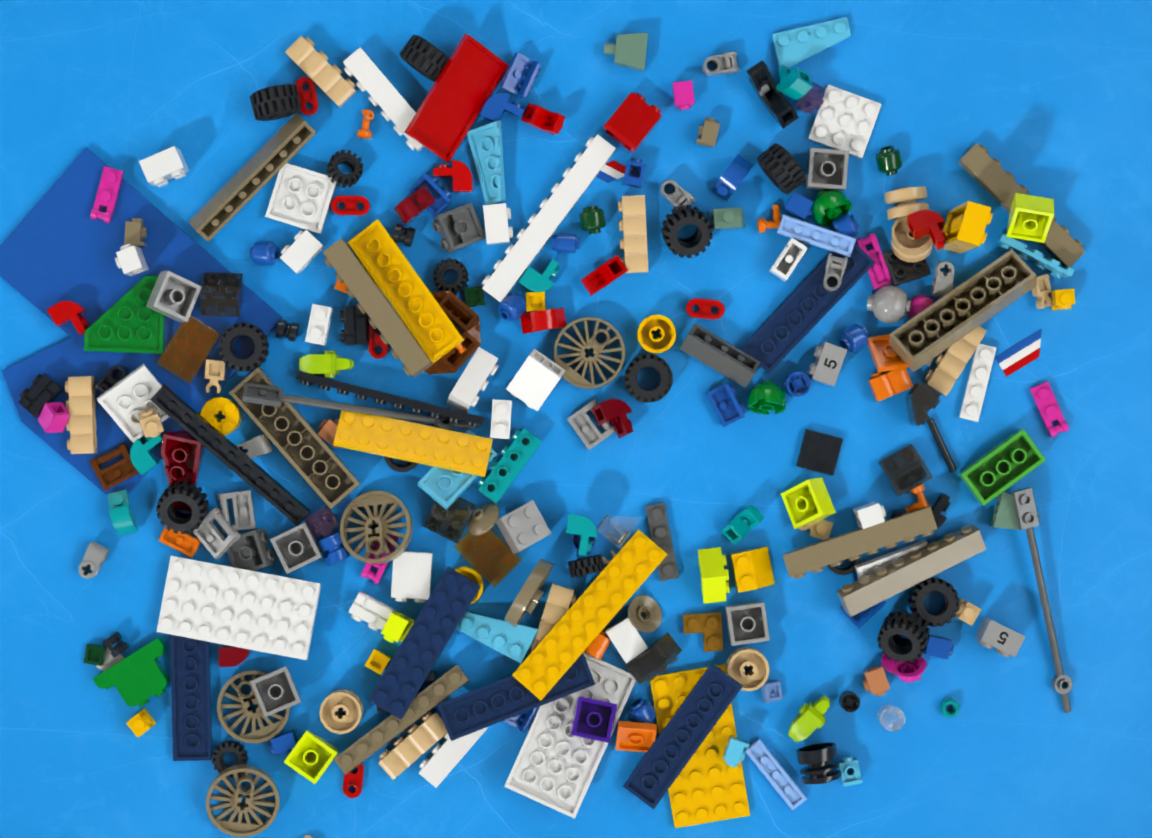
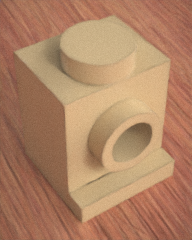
M961 598L958 606H960L959 610H956L955 613L957 614L956 617L972 626L982 609Z

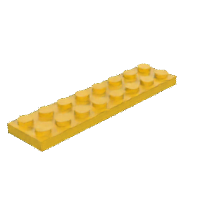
M378 219L347 242L431 362L435 363L464 341L462 335Z
M341 411L333 446L485 477L493 439L388 417Z

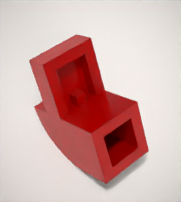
M528 103L521 121L548 134L558 135L563 127L565 116Z
M452 160L453 168H449V165L446 164L437 165L438 168H433V176L435 178L453 177L454 193L473 192L472 174L464 163Z
M920 210L907 215V225L914 240L930 235L936 250L944 248L946 234L943 230L944 219L941 215L932 210Z
M616 255L598 269L582 278L581 282L592 296L621 277L628 270L619 256Z
M62 301L47 309L56 326L61 327L72 321L79 335L83 336L90 326L84 316L81 317V314L87 312L86 309L76 302Z
M564 308L531 312L520 317L523 334L566 326Z

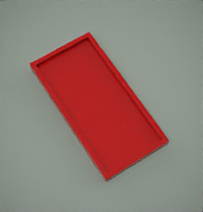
M464 34L404 133L449 163L509 65L470 35Z

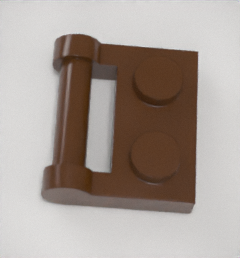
M124 442L119 444L118 448L97 459L94 457L89 460L105 491L139 474L131 461L129 449ZM123 454L125 459L104 470L101 469L100 465Z

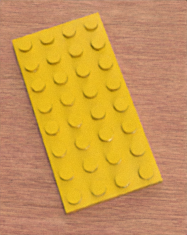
M725 664L716 665L726 673ZM708 667L649 676L654 708L657 713L656 720L659 735ZM732 703L668 789L675 828L750 816L742 763L740 761L739 765L735 768L726 765V761L722 758L729 736L737 738Z

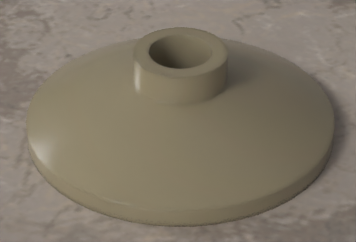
M486 503L480 506L469 519L468 531L474 536H479L489 531L498 520L499 507L495 503Z
M640 595L629 603L628 617L631 624L637 630L643 633H650L660 626L662 613L654 599L646 595Z

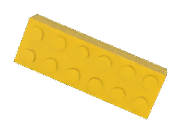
M967 201L949 210L943 228L946 240L942 249L961 254L979 247L980 244H984L987 233L984 232L985 227L990 224L993 215L990 213L991 207Z

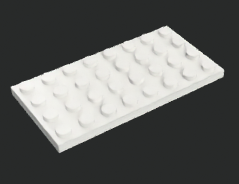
M171 556L157 632L308 660L321 583Z
M584 652L583 654L595 685L539 707L504 787L574 819L608 743L570 736L577 697L580 696L617 704L611 732L612 736L637 679V676Z

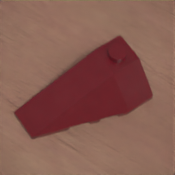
M186 430L164 433L161 455L164 459L165 475L167 474L169 485H174L178 481L181 484L184 481H188L189 485L194 483L196 487L204 446ZM173 502L176 509L192 511L185 502Z

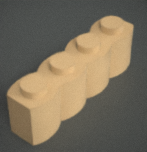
M300 36L285 53L341 108L356 93L354 89L356 85L349 78L345 80L340 75L342 71L335 64L331 66L327 62L329 58L321 50L317 52L313 48L315 44L308 37L304 39Z
M645 195L622 196V200L618 201V212H622V220H619V231H623V239H620V250H624V258H621V261L628 270L625 274L648 273Z
M979 326L947 348L944 354L940 353L935 360L937 365L934 370L930 369L924 378L927 380L925 384L943 396H947L987 331Z
M94 376L68 377V381H65V391L69 393V400H66V409L70 413V418L66 424L67 431H70L67 448L71 450V454L97 453L95 391L93 390L95 387Z
M552 583L538 626L540 630L533 642L530 654L564 616L569 606L575 603L577 595L573 594L574 589Z
M429 711L422 718L424 722L419 726L417 724L413 725L407 731L409 733L408 736L405 738L401 736L393 743L395 747L392 750L386 749L379 755L380 760L378 764L392 780L398 777L448 733L444 721L437 711L434 713Z

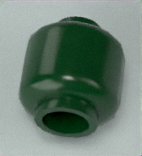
M894 146L883 147L876 154L878 170L886 173L887 176L897 174V170L903 166L900 151L894 148Z
M598 206L583 208V212L579 214L582 230L589 231L590 235L601 233L600 229L606 226L604 211L598 208Z

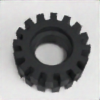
M341 150L340 153L337 151L335 155H332L327 165L328 178L332 177V183L334 181L337 182L336 186L339 187L342 184V188H345L346 185L352 187L353 184L355 185L359 181L364 165L360 163L362 160L360 157L356 158L357 154L355 152L351 155L350 150L345 153V150ZM341 163L349 165L352 168V173L343 174L339 171L338 165Z
M447 258V261L441 260L442 263H438L436 265L437 269L434 268L433 270L434 284L439 290L451 291L454 295H457L458 291H464L463 287L466 288V283L469 282V273L466 267L457 259ZM449 270H455L458 273L457 280L451 284L446 283L444 280L445 273Z
M601 554L568 562L571 578L604 570Z
M226 741L215 749L212 755V764L215 766L214 769L218 770V774L224 769L231 767L223 761V755L226 752L236 754L237 763L235 765H247L248 752L247 750L245 751L243 745L241 746L239 742Z

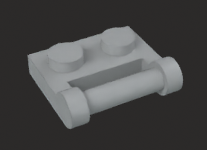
M595 399L567 418L588 450L616 431L614 426H611L608 422L602 425L605 432L601 434L586 414L587 411L590 409L592 411V408L598 404Z
M252 490L217 494V498L220 500L221 515L229 525L230 517L227 499L232 498L235 525L230 526L234 531L256 528Z
M218 507L212 509L204 518L199 528L193 531L215 559H220L229 547L241 537L239 532L234 531L221 515L222 512ZM214 520H216L219 523V525L224 529V531L228 534V537L226 539L216 528V526L212 523Z

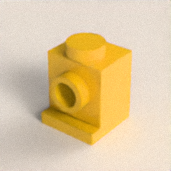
M1074 289L1053 290L1050 293L1052 310L1071 309V305L1075 304Z
M144 708L126 724L138 738L154 726L156 721Z

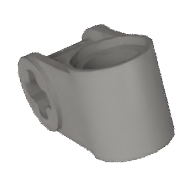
M728 52L708 57L702 65L703 73L707 76H716L740 72L736 60L737 52ZM707 63H715L716 70H709L707 68Z
M667 180L660 186L661 195L676 210L679 209L678 206L686 208V205L696 201L690 193L673 180ZM666 184H671L674 187L673 194H667L664 191Z
M829 253L823 279V287L827 291L833 292L840 287L848 257L840 258ZM830 277L837 280L836 287H829L827 279Z
M940 262L935 266L931 290L932 297L942 298L953 290L954 266L950 262ZM944 265L946 269H949V272L945 273V275H943V272H940V268H944Z
M265 434L237 445L241 451V447L247 449L246 455L251 459L273 452L269 439Z
M92 540L79 566L80 576L86 579L95 577L106 560L110 549ZM91 565L90 569L93 570V572L86 574L87 570L85 569V567Z

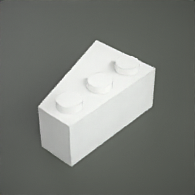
M478 347L451 391L446 405L464 413H467L471 406L475 407L480 398L477 395L480 390L484 392L489 383L487 378L489 375L493 376L499 367L496 365L499 358Z

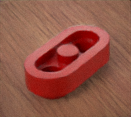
M301 77L296 82L302 104L301 112L306 116H312L319 108L315 84L309 77ZM304 84L309 85V89L307 91H304L302 89ZM308 103L313 105L310 110L306 109V104Z
M337 196L333 199L331 208L337 215L363 216L369 212L370 203L363 196ZM339 203H344L345 208L339 209ZM359 203L364 204V208L362 210H359L357 208V205Z
M692 299L686 305V312L692 318L715 320L722 317L725 311L724 305L718 300ZM693 305L699 307L698 312L692 310ZM713 306L718 308L716 314L711 312Z
M370 324L369 353L373 358L382 359L388 353V344L385 345L379 337L382 333L377 334ZM377 346L382 347L381 353L375 351Z
M363 763L357 766L358 771L356 773L351 771L349 774H344L343 793L349 798L358 797L362 791ZM349 786H355L356 790L351 792Z

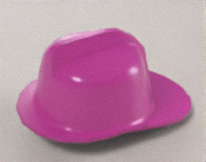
M883 654L881 659L882 666L887 671L896 674L901 681L908 683L916 680L919 681L921 674L926 670L927 666L926 660L923 657L916 659L914 662L908 661V663H903V661L896 662L893 658L891 660L887 654Z

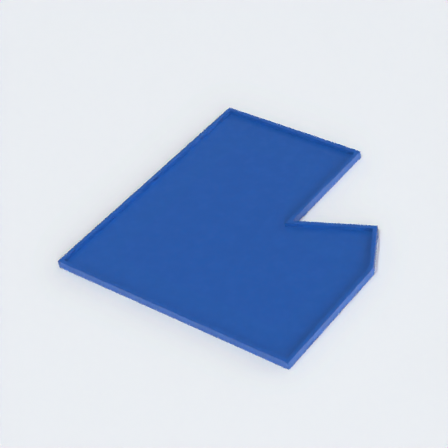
M86 147L1 244L0 276L50 320L52 318L47 309L59 302L71 301L82 305L87 312L81 314V317L84 316L90 326L145 276H159L160 271H170L202 286L188 322H178L164 315L163 354L84 351V336L79 335L72 321H69L60 328L71 338L2 370L21 422L103 493L107 495L126 489L129 495L147 473L145 475L139 473L105 491L89 461L94 457L97 459L118 448L119 444L123 442L127 445L130 452L134 444L97 401V398L102 395L99 391H95L97 453L71 454V450L67 448L70 431H67L66 426L63 432L46 433L38 422L39 417L35 418L27 409L19 404L20 394L26 388L30 389L34 385L32 381L37 375L47 373L64 388L53 402H62L66 407L69 393L65 391V381H68V377L94 376L96 386L113 366H125L130 374L142 364H145L162 386L165 384L200 414L205 403L213 399L217 394V387L214 385L210 388V393L206 392V386L210 383V379H204L206 359L223 361L222 356L219 354L220 348L218 343L221 342L220 337L221 335L223 336L224 331L233 324L248 323L260 328L267 336L283 317L124 179L121 182L111 222L106 223L102 219H91L90 215L94 207L104 166H109ZM101 206L100 211L106 212L107 207ZM131 218L143 219L144 227H147V237L143 239V242L147 243V247H137L141 248L149 270L128 276L123 273L122 268H118L115 261L117 257L116 252L120 251V247L124 246L126 221L131 222ZM248 336L238 337L234 342V353L239 358H248L255 350L254 341ZM227 364L225 381L219 380L221 388L237 371L228 367ZM116 369L114 373L117 379L122 378V371L120 369ZM171 417L162 422L164 431L161 432L162 435L166 432L185 430ZM144 435L140 439H142L143 442L146 443V437ZM162 443L151 450L158 461L162 457ZM121 454L100 465V467L104 470L125 458Z

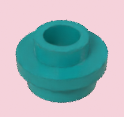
M945 699L940 705V711L945 717H955L959 712V704L954 699ZM949 704L953 707L951 711L946 710V706Z

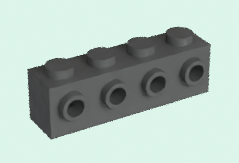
M694 323L679 348L745 388L761 363Z

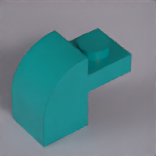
M782 65L778 69L781 82L776 86V89L791 99L798 100L802 98L813 87L810 74L795 66L792 70Z
M552 259L542 275L529 266L518 283L532 292H546L555 285L549 279L550 277L554 279L559 272V263Z
M162 434L156 437H147L145 439L146 443L142 439H137L132 445L130 458L141 475H145L159 464L151 450L162 443Z
M125 489L107 494L110 506L109 514L117 534L123 536L139 532L135 513L131 510L128 491Z
M751 504L742 509L721 532L734 545L743 539L764 517Z
M569 513L566 533L581 535L578 555L586 556V552L591 551L592 540H589V537L597 538L596 527L588 517Z

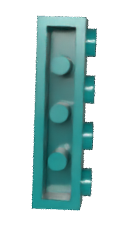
M525 428L522 431L519 429L512 437L515 441L511 446L508 444L500 453L503 457L499 462L497 460L493 462L489 468L492 472L488 477H482L478 483L480 486L478 490L496 504L542 443L540 439Z

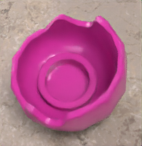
M926 295L913 297L911 299V310L907 312L908 318L912 319L931 306L934 300Z

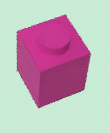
M692 81L674 82L672 84L674 107L679 108L680 111L690 110V106L695 104Z
M62 402L45 403L38 422L46 433L63 432L70 413Z

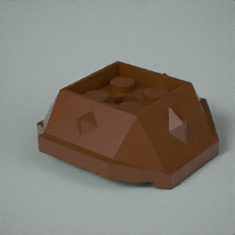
M451 291L431 292L464 338V341L461 343L467 350L460 354L459 350L454 347L424 372L427 374L456 373L481 345L480 318Z

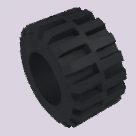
M412 35L399 53L407 64L433 82L437 80L449 60L443 52L418 35Z
M282 84L258 90L250 96L255 120L258 121L281 119L302 110L297 85Z
M774 143L757 158L758 164L766 176L781 192L787 195L806 180L805 173L800 165L785 148L777 143Z
M686 205V208L678 206L679 209H672V214H667L665 216L667 220L662 222L663 228H661L663 239L673 254H678L682 258H684V255L687 258H692V255L697 257L700 251L703 253L706 251L705 246H710L709 239L713 238L711 233L713 232L712 227L705 214L694 206L692 209L691 205ZM688 224L697 226L696 232L690 238L680 239L677 237L678 231L683 226Z
M248 323L231 325L229 329L224 331L223 336L221 335V342L218 343L220 348L219 354L222 356L223 362L228 367L237 371H252L260 367L266 361V356L269 354L268 347L270 346L267 336L260 328ZM240 336H248L254 341L255 350L249 358L242 359L234 353V342Z
M641 355L628 365L624 376L625 387L629 394L638 401L646 403L656 402L664 398L670 391L673 383V374L670 366L664 359L656 355ZM645 367L654 368L660 376L659 384L652 390L641 388L637 382L639 371Z
M178 481L174 485H169L161 495L156 507L157 517L162 519L160 522L162 526L166 525L167 530L170 531L172 529L174 530L173 533L176 534L178 531H181V534H186L187 531L191 533L194 529H198L208 512L207 506L209 504L208 500H205L207 497L206 493H201V487L196 488L194 483L189 485L188 481H184L182 484ZM182 501L187 503L192 513H180L174 507L173 502Z
M930 577L913 586L915 588L913 591H910L911 597L908 598L910 603L909 609L915 613V616H920L922 622L925 621L927 626L941 627L945 623H950L952 617H956L957 614L955 613L956 610H959L958 602L960 600L957 597V591L954 590L951 584L940 578ZM932 591H938L944 597V605L936 613L927 612L923 603L925 596Z
M900 610L895 611V614L892 612L884 619L878 633V646L880 649H883L882 653L884 655L887 654L891 660L893 658L896 662H914L923 655L930 637V630L927 628V623L925 621L922 622V618L915 616V613L912 612L910 614L905 610L903 612H900ZM898 634L904 635L909 639L902 638Z

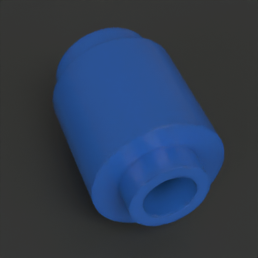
M558 233L552 237V250L562 253H576V249H580V238H576V234Z

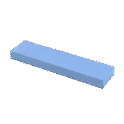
M786 215L782 216L777 234L846 257L851 256L856 242V238Z
M757 739L745 749L747 755L792 811L807 800V797L760 739Z

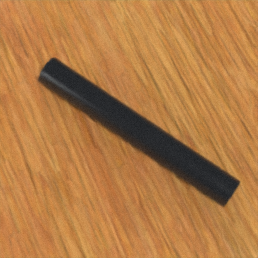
M934 419L927 420L926 422L949 472L956 471L957 468Z

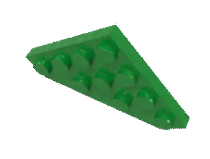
M145 276L85 331L84 351L163 354L164 315L146 307L158 276Z

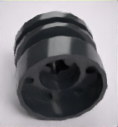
M836 743L812 744L796 750L798 763L808 765L800 769V773L804 775L802 777L803 784H825L842 777L841 770H836L840 767V764L830 762V760L838 757Z

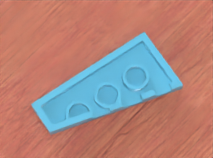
M847 17L772 34L779 68L782 65L788 68L851 37Z
M495 121L467 132L486 205H493L506 200L501 121Z
M1006 234L1000 235L997 240L1001 244L1000 247L1006 251L1013 249L1022 260L1027 261L1029 259L1034 262L1033 266L1040 270L1045 268L1056 279L1060 280L1061 278L1071 277L1075 271L1071 267H1068V269L1060 267V262L1055 259H1044L1043 253L1037 250H1027V245L1011 237H1006Z
M467 611L456 628L520 664L524 662L540 630L518 624L515 628L507 621Z

